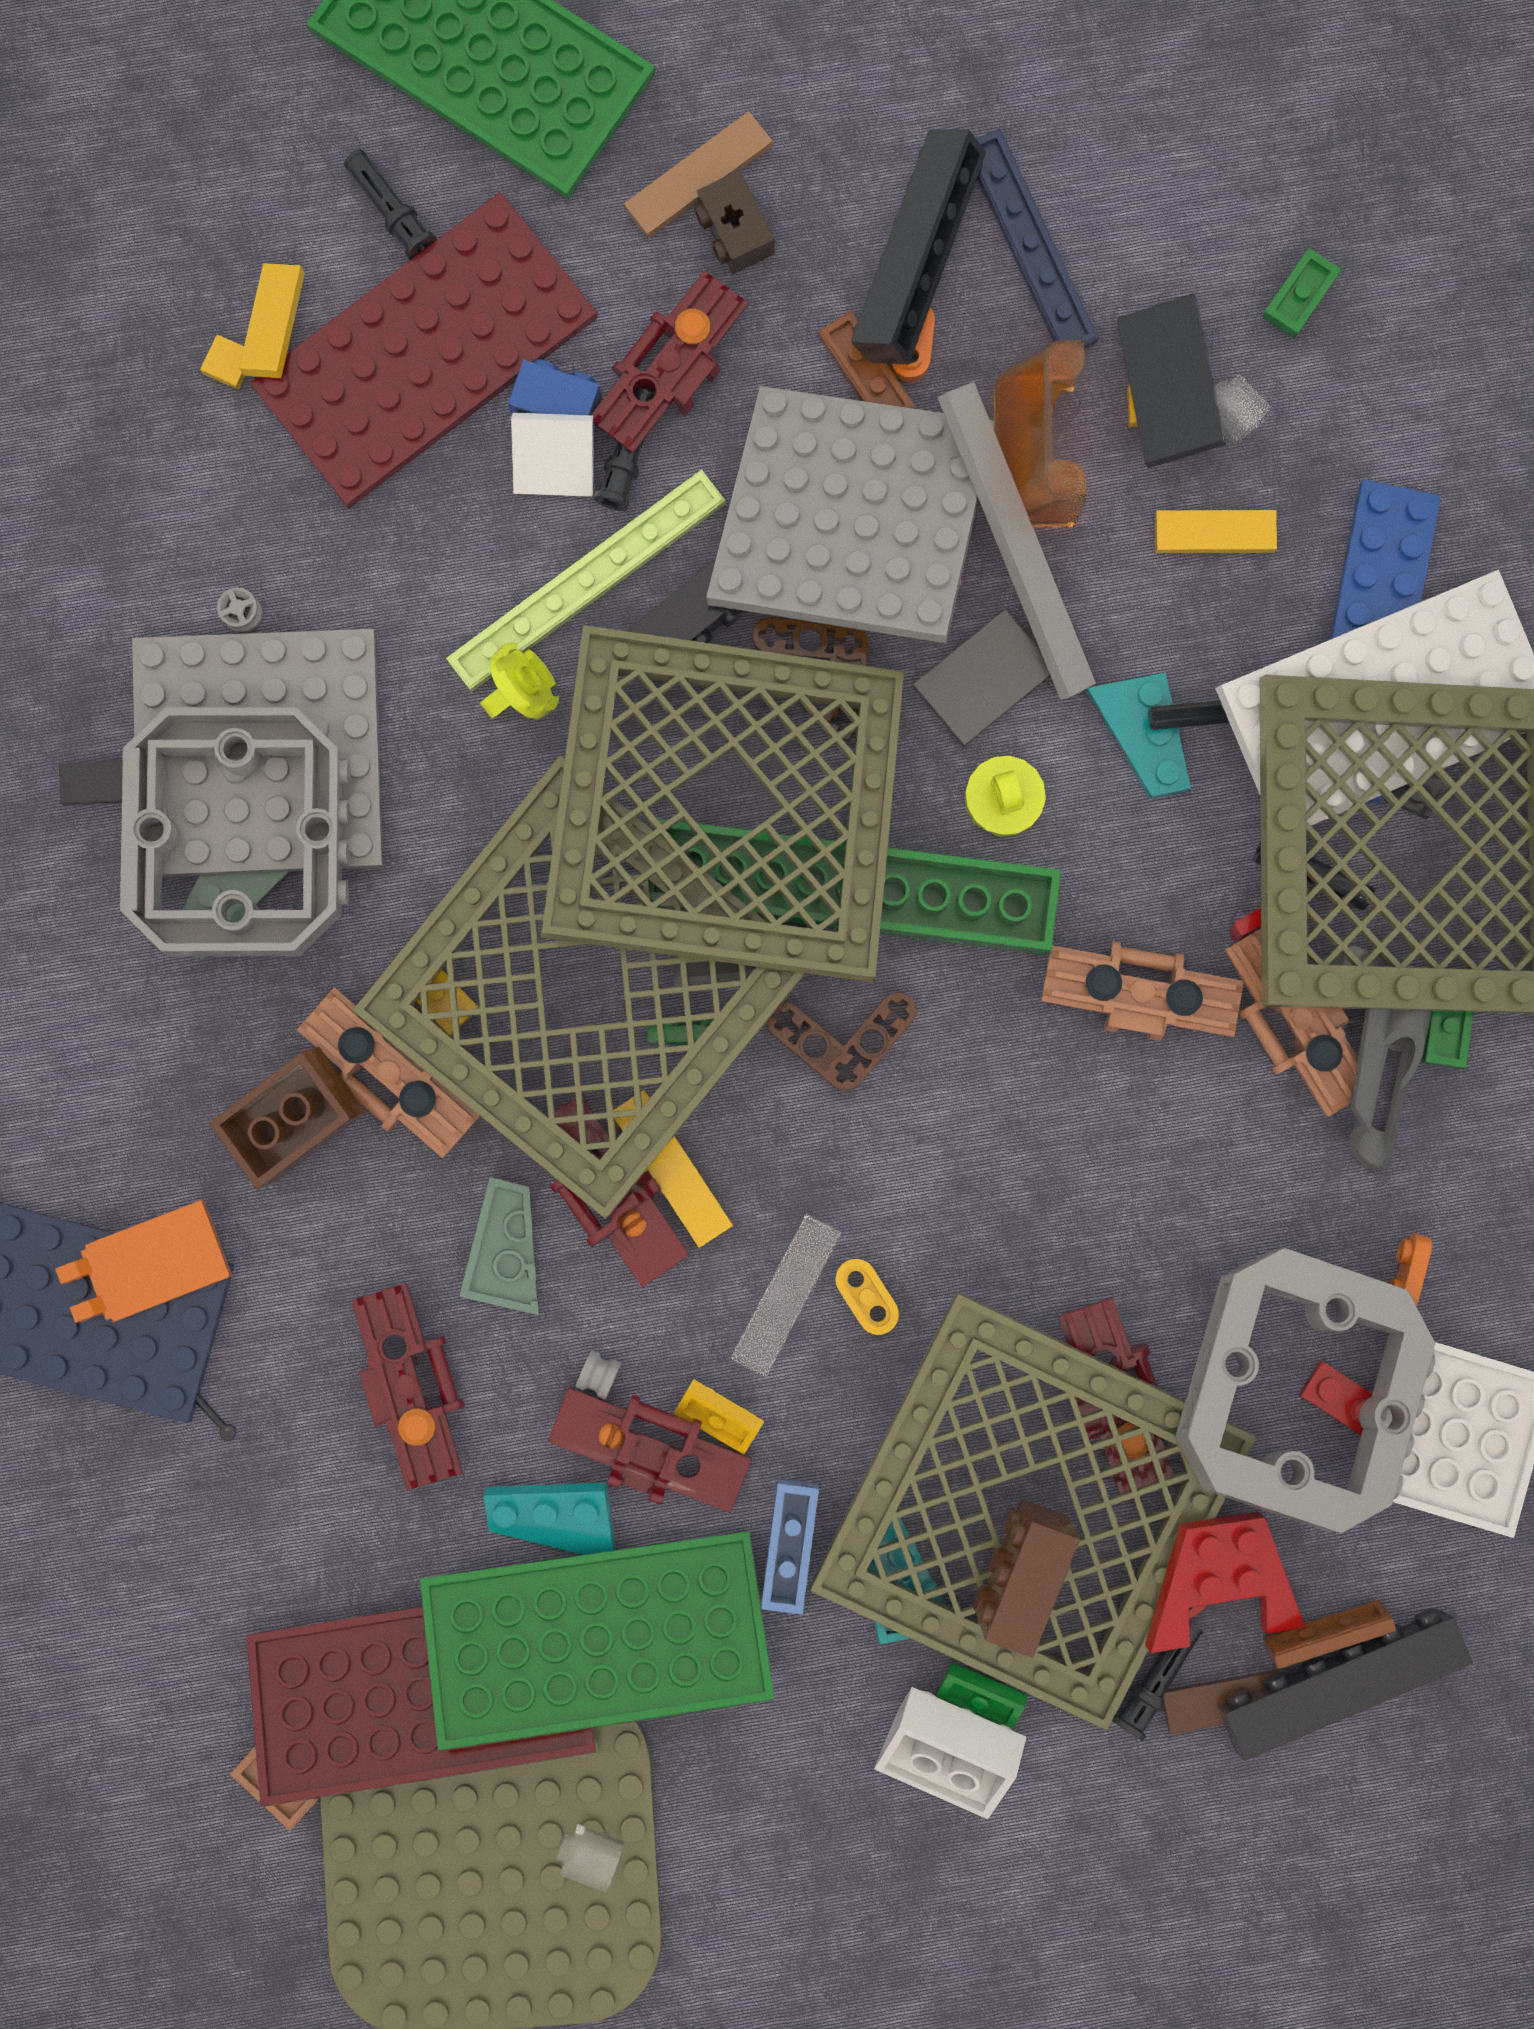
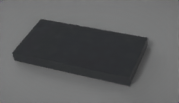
M1194 293L1117 318L1146 466L1148 468L1226 445L1198 302Z

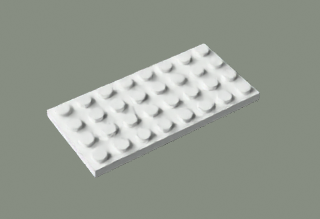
M1499 570L1225 683L1215 689L1260 794V677L1264 675L1534 689V653ZM1305 721V730L1314 721ZM1327 722L1339 736L1352 724ZM1366 724L1378 738L1391 726ZM1404 726L1416 740L1429 728ZM1320 727L1306 739L1320 755L1333 744L1332 740ZM1442 728L1454 742L1466 730ZM1358 729L1345 741L1358 757L1372 745ZM1480 730L1491 743L1504 732ZM1396 731L1383 743L1397 759L1410 747ZM1434 733L1421 745L1435 761L1448 749ZM1472 735L1460 746V749L1468 757L1485 751ZM1339 748L1326 760L1339 776L1353 764ZM1377 750L1364 762L1378 778L1391 766ZM1305 752L1307 770L1314 761ZM1416 752L1402 764L1416 780L1429 768ZM1452 754L1441 767L1442 769L1459 762V760ZM1320 768L1306 780L1320 796L1334 784ZM1358 769L1345 782L1359 798L1372 786ZM1397 771L1384 783L1390 791L1408 784ZM1340 789L1326 801L1337 814L1348 810L1353 805ZM1376 791L1367 801L1379 797L1381 794ZM1306 794L1307 811L1315 802ZM1319 808L1307 822L1312 826L1328 819V816Z

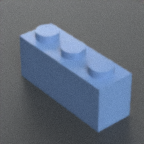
M777 1479L761 1609L803 1615L819 1494V1485L817 1483Z

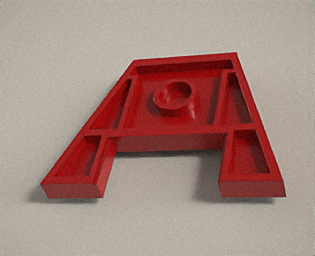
M1257 1511L1180 1523L1145 1643V1647L1150 1653L1190 1647L1189 1608L1253 1597H1261V1628L1267 1634L1305 1628L1268 1524L1262 1514Z

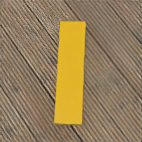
M645 1090L641 1092L642 1107L650 1099ZM635 1097L614 1109L613 1112L636 1109ZM635 1116L617 1117L614 1119L622 1131H624ZM674 1136L648 1168V1171L657 1180L662 1188L661 1191L700 1248L732 1227L733 1224Z

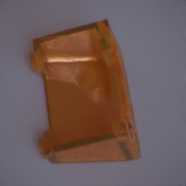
M1084 340L1056 341L1006 369L996 381L994 390L995 435L1033 527H1075L1086 502V478L1082 468L1072 461L1053 460L1052 416L1057 398L1063 392H1073L1075 378L1079 376L1083 369L1085 361Z

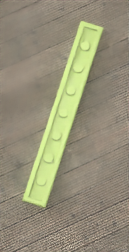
M701 469L446 659L469 690L473 692L492 678L490 659L499 648L507 643L515 642L518 643L517 649L522 653L531 649L726 505V500Z

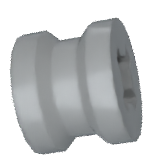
M239 587L230 588L222 593L218 599V615L228 628L234 632L241 634L250 633L257 629L262 622V606L252 593L246 589Z
M591 1350L575 1387L581 1390L589 1388L595 1391L599 1398L606 1400L622 1362L615 1359L607 1361L601 1358L599 1352Z

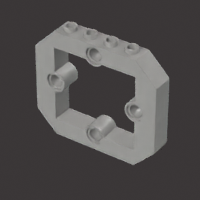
M165 707L123 747L120 911L161 952L169 957L301 956L342 916V905H348L349 902L348 880H342V864L349 863L348 840H342V824H349L350 819L349 800H343V784H349L350 782L349 760L343 759V755L338 747L297 707ZM240 743L247 745V753L242 759H229V752L234 745ZM164 756H216L229 772L240 776L249 775L254 772L260 765L262 756H305L304 813L299 817L296 824L297 837L304 845L303 910H259L251 898L237 890L224 891L218 895L213 902L212 910H162V855L173 851L179 840L177 826L163 813ZM318 823L329 825V833L326 838L321 841L310 839V830L314 825ZM153 824H163V835L156 841H147L146 832L148 828ZM234 904H244L246 911L242 920L235 923L228 922V909Z
M1287 1248L1270 1250L1221 1276L1175 1437L1203 1490L1325 1531L1343 1533L1392 1506L1393 1500L1401 1492L1403 1485V1476L1400 1475L1404 1459L1410 1455L1414 1444V1436L1411 1434L1415 1418L1419 1417L1424 1407L1425 1397L1422 1394L1424 1384L1435 1366V1355L1433 1354L1435 1341L1408 1290ZM1264 1291L1305 1305L1307 1322L1319 1332L1344 1331L1350 1329L1355 1323H1359L1389 1334L1372 1398L1365 1401L1360 1409L1359 1420L1363 1431L1347 1490L1315 1480L1313 1464L1301 1452L1277 1450L1270 1452L1264 1457L1263 1461H1259L1220 1448L1237 1386L1250 1383L1258 1373L1259 1361L1257 1355L1248 1345ZM1329 1301H1332L1337 1307V1317L1334 1321H1331L1326 1314V1305ZM1230 1354H1233L1239 1363L1238 1370L1233 1376L1228 1373L1225 1366L1226 1359ZM1385 1407H1388L1392 1414V1421L1388 1427H1385L1381 1420V1413ZM1286 1461H1289L1293 1467V1476L1288 1483L1281 1476V1468Z

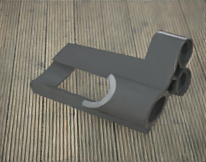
M1347 945L1360 961L1371 952ZM1341 952L1329 964L1353 966ZM1380 954L1368 965L1391 967ZM1366 1009L1351 1102L1354 1119L1349 1140L1353 1156L1365 1168L1385 1171L1390 1167L1407 1084L1416 1072L1423 1056L1432 1011ZM1389 1050L1402 1054L1385 1132H1382L1372 1126L1386 1056Z

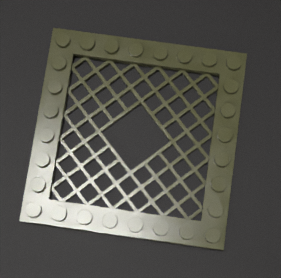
M583 625L541 938L873 982L876 978L904 671ZM618 675L626 676L617 682ZM638 678L651 694L634 704L622 689ZM651 680L665 681L667 683L657 689ZM679 684L691 700L675 710L663 694ZM691 685L707 687V689L697 694ZM720 690L731 703V706L716 716L703 700ZM731 691L748 694L738 700ZM616 694L628 710L612 720ZM760 696L772 711L756 722L744 706ZM772 697L784 698L788 700L780 706H778V704L773 700ZM657 700L668 713V716L652 726L640 710ZM800 701L812 717L797 728L784 712ZM812 703L828 706L819 712ZM697 705L709 722L693 732L681 716ZM838 707L852 721L849 726L839 733L824 718ZM852 708L858 709V715L852 710ZM737 711L750 727L734 738L721 722ZM634 716L646 732L629 742L617 726ZM778 717L790 733L777 743H774L762 727ZM674 721L687 737L670 748L658 732ZM816 723L831 738L817 749L802 734ZM715 727L727 741V744L711 754L699 738ZM856 730L853 753L842 739ZM611 732L623 748L607 758ZM756 733L768 749L752 760L740 743ZM652 737L664 753L647 764L635 748ZM796 739L808 755L792 765L780 749ZM692 743L705 759L689 770L676 754ZM836 744L848 758V761L833 771L820 755ZM733 749L782 809L721 853L671 792ZM629 753L641 770L627 780H624L612 764ZM771 755H774L786 771L770 781L758 765ZM670 759L682 776L666 786L653 770ZM814 760L826 774V777L811 787L798 771ZM853 767L851 788L849 790L839 776ZM605 770H607L618 786L602 797ZM647 775L659 792L643 803L630 786ZM792 776L804 793L788 803L776 787ZM832 782L845 798L829 809L817 795V792ZM624 791L637 808L620 819L607 803ZM665 797L677 811V814L661 825L649 808ZM810 798L823 815L807 825L794 809ZM849 805L846 829L835 814ZM600 809H602L614 824L597 835ZM640 814H643L655 830L638 841L625 825ZM785 815H788L801 831L785 842L772 825ZM683 819L696 836L679 847L667 830ZM828 820L841 837L825 847L812 831ZM619 830L632 846L615 858L602 841ZM763 831H766L778 847L762 858L749 842ZM661 836L673 852L659 863H656L643 847ZM806 836L819 853L803 864L790 847ZM699 842H702L715 858L700 869H697L685 852ZM845 843L842 868L831 853ZM596 847L609 863L592 874ZM743 847L755 864L739 875L726 858ZM637 852L650 869L633 880L621 866V863ZM784 853L796 870L783 880H780L767 864ZM679 858L691 875L675 886L662 869ZM824 858L837 873V876L821 886L809 872V869ZM720 863L733 880L716 892L703 875ZM614 869L627 886L610 897L597 880ZM761 869L774 886L757 897L745 880ZM656 875L668 889V892L652 903L639 886ZM802 875L815 892L799 903L786 886ZM697 880L710 897L693 908L680 892ZM841 882L838 906L827 891ZM590 885L602 900L589 899ZM738 886L751 903L735 914L722 897ZM632 891L644 906L619 903L618 901ZM777 892H780L792 906V909L776 920L763 903ZM674 897L685 911L659 907ZM820 897L834 914L817 925L804 908ZM713 903H716L727 917L700 913ZM757 908L768 923L744 920L742 918ZM798 914L809 928L783 924ZM837 921L836 932L825 931L827 927Z
M1264 675L1260 677L1262 1006L1534 1014V689ZM1305 721H1314L1305 730ZM1327 722L1352 724L1339 736ZM1366 724L1391 726L1378 738ZM1404 726L1429 728L1416 740ZM1318 727L1333 742L1322 755L1306 740ZM1442 728L1466 730L1454 742ZM1356 729L1372 744L1360 757L1345 742ZM1480 730L1504 732L1491 743ZM1395 731L1410 746L1398 759L1383 744ZM1518 732H1526L1527 742ZM1433 733L1448 748L1436 761L1421 746ZM1471 735L1485 749L1474 763L1460 749V746ZM1508 737L1523 751L1512 764L1497 750ZM1338 748L1353 763L1341 776L1326 762ZM1376 750L1391 765L1380 778L1364 763ZM1305 752L1314 761L1307 770ZM1414 752L1429 767L1418 780L1402 765ZM1452 754L1467 769L1455 782L1441 767ZM1490 756L1504 770L1493 784L1479 769ZM1526 759L1527 781L1517 772V768ZM1318 768L1334 783L1322 796L1306 781ZM1357 769L1372 784L1360 798L1345 783ZM1396 771L1410 786L1399 799L1384 785ZM1434 773L1448 787L1447 791L1437 801L1422 786ZM1471 775L1486 789L1475 802L1460 788ZM1509 777L1523 791L1513 804L1498 790ZM1338 789L1353 803L1341 818L1326 802ZM1376 791L1391 805L1380 819L1365 804ZM1415 792L1468 849L1419 902L1365 845ZM1306 794L1315 802L1307 811ZM1453 794L1468 809L1456 822L1441 807ZM1491 796L1505 810L1494 823L1479 809ZM1527 799L1528 822L1517 811ZM1319 808L1334 823L1322 837L1307 822ZM1358 810L1373 825L1361 838L1346 824ZM1472 815L1487 830L1475 843L1461 829ZM1510 817L1524 831L1513 844L1498 830ZM1339 829L1353 844L1342 858L1326 843ZM1306 834L1315 843L1307 852ZM1491 836L1506 851L1494 864L1480 850ZM1527 840L1529 863L1517 851ZM1319 849L1335 864L1322 878L1307 863ZM1358 851L1373 865L1361 879L1346 864ZM1473 855L1487 870L1476 883L1461 869ZM1511 857L1525 872L1513 885L1499 871ZM1339 870L1354 885L1342 899L1327 884ZM1378 872L1392 886L1391 890L1381 900L1366 886ZM1454 875L1469 890L1457 903L1443 889L1445 884ZM1307 876L1315 883L1308 893ZM1492 877L1507 891L1495 904L1480 890ZM1528 880L1529 902L1518 891ZM1320 890L1335 905L1323 919L1308 905V902ZM1359 891L1373 906L1362 920L1347 906L1348 902ZM1397 893L1412 908L1400 921L1385 907ZM1435 895L1450 909L1438 923L1423 908ZM1473 896L1488 910L1476 924L1462 910ZM1511 898L1526 912L1514 925L1500 911ZM1340 911L1355 926L1342 940L1327 925ZM1378 913L1393 927L1381 941L1366 927ZM1417 914L1431 928L1419 943L1405 928ZM1455 915L1469 930L1457 944L1443 929ZM1307 916L1316 925L1308 934ZM1493 917L1507 931L1495 945L1481 931ZM1529 920L1530 943L1519 932ZM1320 931L1336 946L1323 960L1308 945ZM1359 933L1374 947L1362 961L1347 947ZM1398 934L1412 948L1401 962L1386 948ZM1436 935L1451 950L1439 963L1424 949ZM1474 937L1489 951L1477 964L1462 950ZM1512 938L1526 952L1515 965L1501 952V949ZM1341 952L1353 966L1329 964ZM1380 954L1391 967L1368 965ZM1419 955L1430 968H1410L1407 966ZM1307 957H1308L1314 964H1307ZM1457 957L1468 969L1444 968ZM1495 958L1505 970L1483 969ZM1530 961V971H1521Z
M560 755L353 1011L597 1213L608 1219L806 973L756 967L750 976L746 978L745 965L739 964V981L718 983L716 961L681 956L679 958L657 960L656 953L649 952L650 961L628 963L627 949L620 948L627 1022L547 1030L539 950L591 945L562 940L539 943L537 921H543L544 914L536 915L534 893L547 891L548 884L533 886L531 864L551 862L552 855H535L550 836L553 851L565 759ZM603 790V793H602V797H603L605 794H607L604 790ZM614 798L607 803L620 819L630 813L628 809ZM600 809L597 835L614 824L602 809ZM638 817L625 825L638 841L654 831ZM619 830L602 841L615 858L632 846ZM661 836L643 847L656 863H659L673 852ZM595 850L594 857L603 856L599 850ZM637 852L625 860L641 873L630 875L633 880L650 869ZM679 858L662 869L675 886L691 875ZM525 868L526 887L509 888ZM613 869V877L600 878L597 882L600 885L613 884L614 894L621 890L620 883L625 882ZM707 873L703 875L716 892L723 888L721 884ZM656 875L643 883V893L650 901L649 881L664 893L668 892V889ZM697 880L680 892L693 908L710 897ZM590 885L589 899H593V898H592V888H591V885ZM731 892L722 897L735 914L747 906ZM527 893L529 915L507 918L505 896ZM673 897V900H668L659 908L674 906V910L681 911L682 906ZM499 900L500 919L483 920ZM642 903L634 904L644 906ZM713 903L700 913L727 917L716 903ZM754 911L742 918L744 920L768 923ZM530 922L532 944L510 947L508 924ZM501 925L503 947L481 950L479 928ZM473 932L474 951L457 952ZM533 951L535 973L513 975L511 953ZM504 954L506 976L484 979L482 956ZM475 957L477 979L456 982L453 959ZM709 961L711 984L689 986L686 963ZM447 964L448 983L431 984ZM680 964L682 987L660 989L658 966ZM651 967L653 990L631 992L629 970ZM535 980L537 1002L516 1004L514 982ZM507 983L509 1005L487 1007L485 985ZM478 986L480 1008L458 1011L456 988ZM740 987L724 1008L720 1010L718 989ZM449 989L451 1011L430 1014L428 991ZM712 990L714 1013L692 1015L689 992ZM683 993L685 1016L663 1018L660 995ZM420 996L422 1012L413 1006ZM654 996L656 1019L634 1021L632 998ZM538 1009L540 1031L518 1033L516 1011ZM509 1012L511 1034L490 1036L488 1014ZM480 1015L482 1037L461 1040L459 1017ZM452 1018L453 1038L432 1020ZM714 1019L694 1043L692 1021ZM686 1022L688 1045L666 1047L663 1024ZM657 1025L659 1048L637 1050L634 1028ZM628 1028L630 1051L608 1053L606 1030ZM599 1031L601 1054L579 1056L577 1034ZM570 1034L572 1057L550 1059L548 1037ZM541 1038L543 1060L521 1062L519 1040ZM512 1041L514 1063L492 1066L490 1043ZM483 1044L485 1064L463 1046ZM688 1051L668 1075L666 1053ZM660 1054L662 1077L639 1079L637 1057ZM631 1057L633 1080L610 1082L608 1060ZM602 1060L604 1083L582 1085L580 1063ZM573 1063L575 1086L553 1088L551 1066ZM544 1066L546 1089L524 1092L522 1069ZM515 1070L517 1090L495 1072ZM662 1083L642 1107L640 1086ZM633 1086L636 1109L613 1112L611 1089ZM604 1089L607 1112L585 1115L582 1092ZM576 1093L578 1115L556 1118L553 1095ZM547 1096L548 1116L526 1098ZM635 1116L616 1140L614 1118ZM607 1119L610 1142L587 1144L585 1121ZM578 1122L580 1142L558 1124ZM609 1148L601 1159L590 1151L592 1149Z
M956 1291L809 1587L810 1591L1102 1729L1108 1730L1148 1652L1145 1643L1180 1523L1216 1518L1226 1497L1202 1489L1175 1437L1185 1400ZM977 1350L989 1355L972 1361ZM1000 1361L1026 1374L1006 1380ZM994 1362L1000 1383L978 1390L972 1370ZM966 1373L973 1392L953 1399ZM1038 1379L1063 1390V1392L1044 1398ZM1031 1380L1038 1400L1016 1407L1009 1388ZM1003 1390L1010 1410L988 1417L981 1397ZM1075 1397L1101 1409L1081 1416ZM1069 1398L1075 1418L1053 1425L1047 1405ZM976 1400L982 1420L960 1427L953 1407ZM1041 1408L1047 1428L1025 1435L1019 1415ZM948 1410L954 1429L935 1435ZM1112 1414L1138 1427L1118 1433ZM1106 1416L1112 1436L1090 1443L1084 1423ZM1013 1417L1019 1437L997 1445L991 1425ZM1227 1421L1220 1448L1247 1456L1257 1437L1253 1433ZM1078 1426L1084 1446L1062 1453L1056 1433ZM985 1427L991 1447L969 1454L963 1434ZM1149 1432L1175 1445L1155 1451ZM1143 1434L1149 1454L1127 1461L1121 1441ZM1050 1435L1056 1455L1034 1462L1028 1443ZM957 1437L963 1457L941 1464L935 1444ZM1115 1444L1121 1463L1099 1470L1093 1451ZM1022 1445L1028 1465L1006 1472L1000 1452ZM929 1447L935 1466L916 1472ZM1180 1452L1186 1471L1164 1478L1158 1459ZM1087 1453L1094 1473L1072 1480L1065 1460ZM994 1455L1001 1474L978 1481L972 1462ZM1152 1461L1158 1481L1137 1488L1130 1469ZM1059 1463L1084 1537L1080 1538L1077 1548L1087 1545L1093 1564L1071 1571L1069 1566L1063 1583L1069 1582L1075 1600L1052 1609L1049 1618L1056 1637L1039 1642L1035 1655L1032 1658L985 1641L978 1620L969 1616L976 1613L973 1610V1605L960 1609L954 1590L976 1583L979 1590L980 1586H983L982 1580L990 1578L992 1572L985 1570L979 1573L972 1553L993 1546L1001 1548L981 1489ZM966 1464L973 1484L950 1491L944 1471ZM1124 1471L1130 1491L1108 1497L1102 1478ZM939 1474L945 1493L923 1501L916 1481ZM1097 1481L1103 1500L1081 1507L1075 1488ZM1182 1482L1172 1502L1167 1486ZM911 1484L917 1503L898 1509ZM1161 1489L1167 1508L1146 1515L1140 1496ZM976 1491L982 1511L960 1518L953 1499ZM1133 1498L1139 1518L1118 1525L1112 1505ZM948 1501L954 1521L932 1528L926 1508ZM1106 1508L1112 1527L1090 1534L1084 1515ZM920 1511L926 1530L904 1538L898 1518ZM1164 1518L1153 1538L1149 1523ZM985 1519L991 1538L969 1546L963 1526ZM892 1521L899 1540L879 1546ZM1143 1526L1149 1545L1127 1552L1121 1533ZM957 1528L964 1548L941 1555L935 1536ZM1115 1535L1121 1554L1099 1561L1093 1542ZM929 1538L936 1557L914 1565L907 1545ZM902 1548L908 1567L886 1574L879 1555ZM1145 1555L1136 1574H1134L1130 1560ZM967 1556L973 1575L951 1582L944 1563ZM873 1558L879 1573L868 1569ZM1124 1562L1130 1581L1108 1589L1102 1569ZM939 1565L945 1585L923 1592L917 1572ZM1096 1572L1102 1591L1080 1598L1074 1579ZM911 1575L916 1591L894 1580ZM948 1592L953 1608L932 1598ZM1126 1592L1116 1612L1111 1597ZM1105 1599L1112 1618L1090 1625L1083 1606ZM1078 1608L1084 1627L1062 1635L1056 1616ZM1107 1629L1097 1648L1093 1633ZM1087 1635L1093 1654L1071 1662L1065 1643ZM1059 1645L1064 1661L1043 1650ZM1089 1665L1087 1671L1080 1669L1081 1667Z

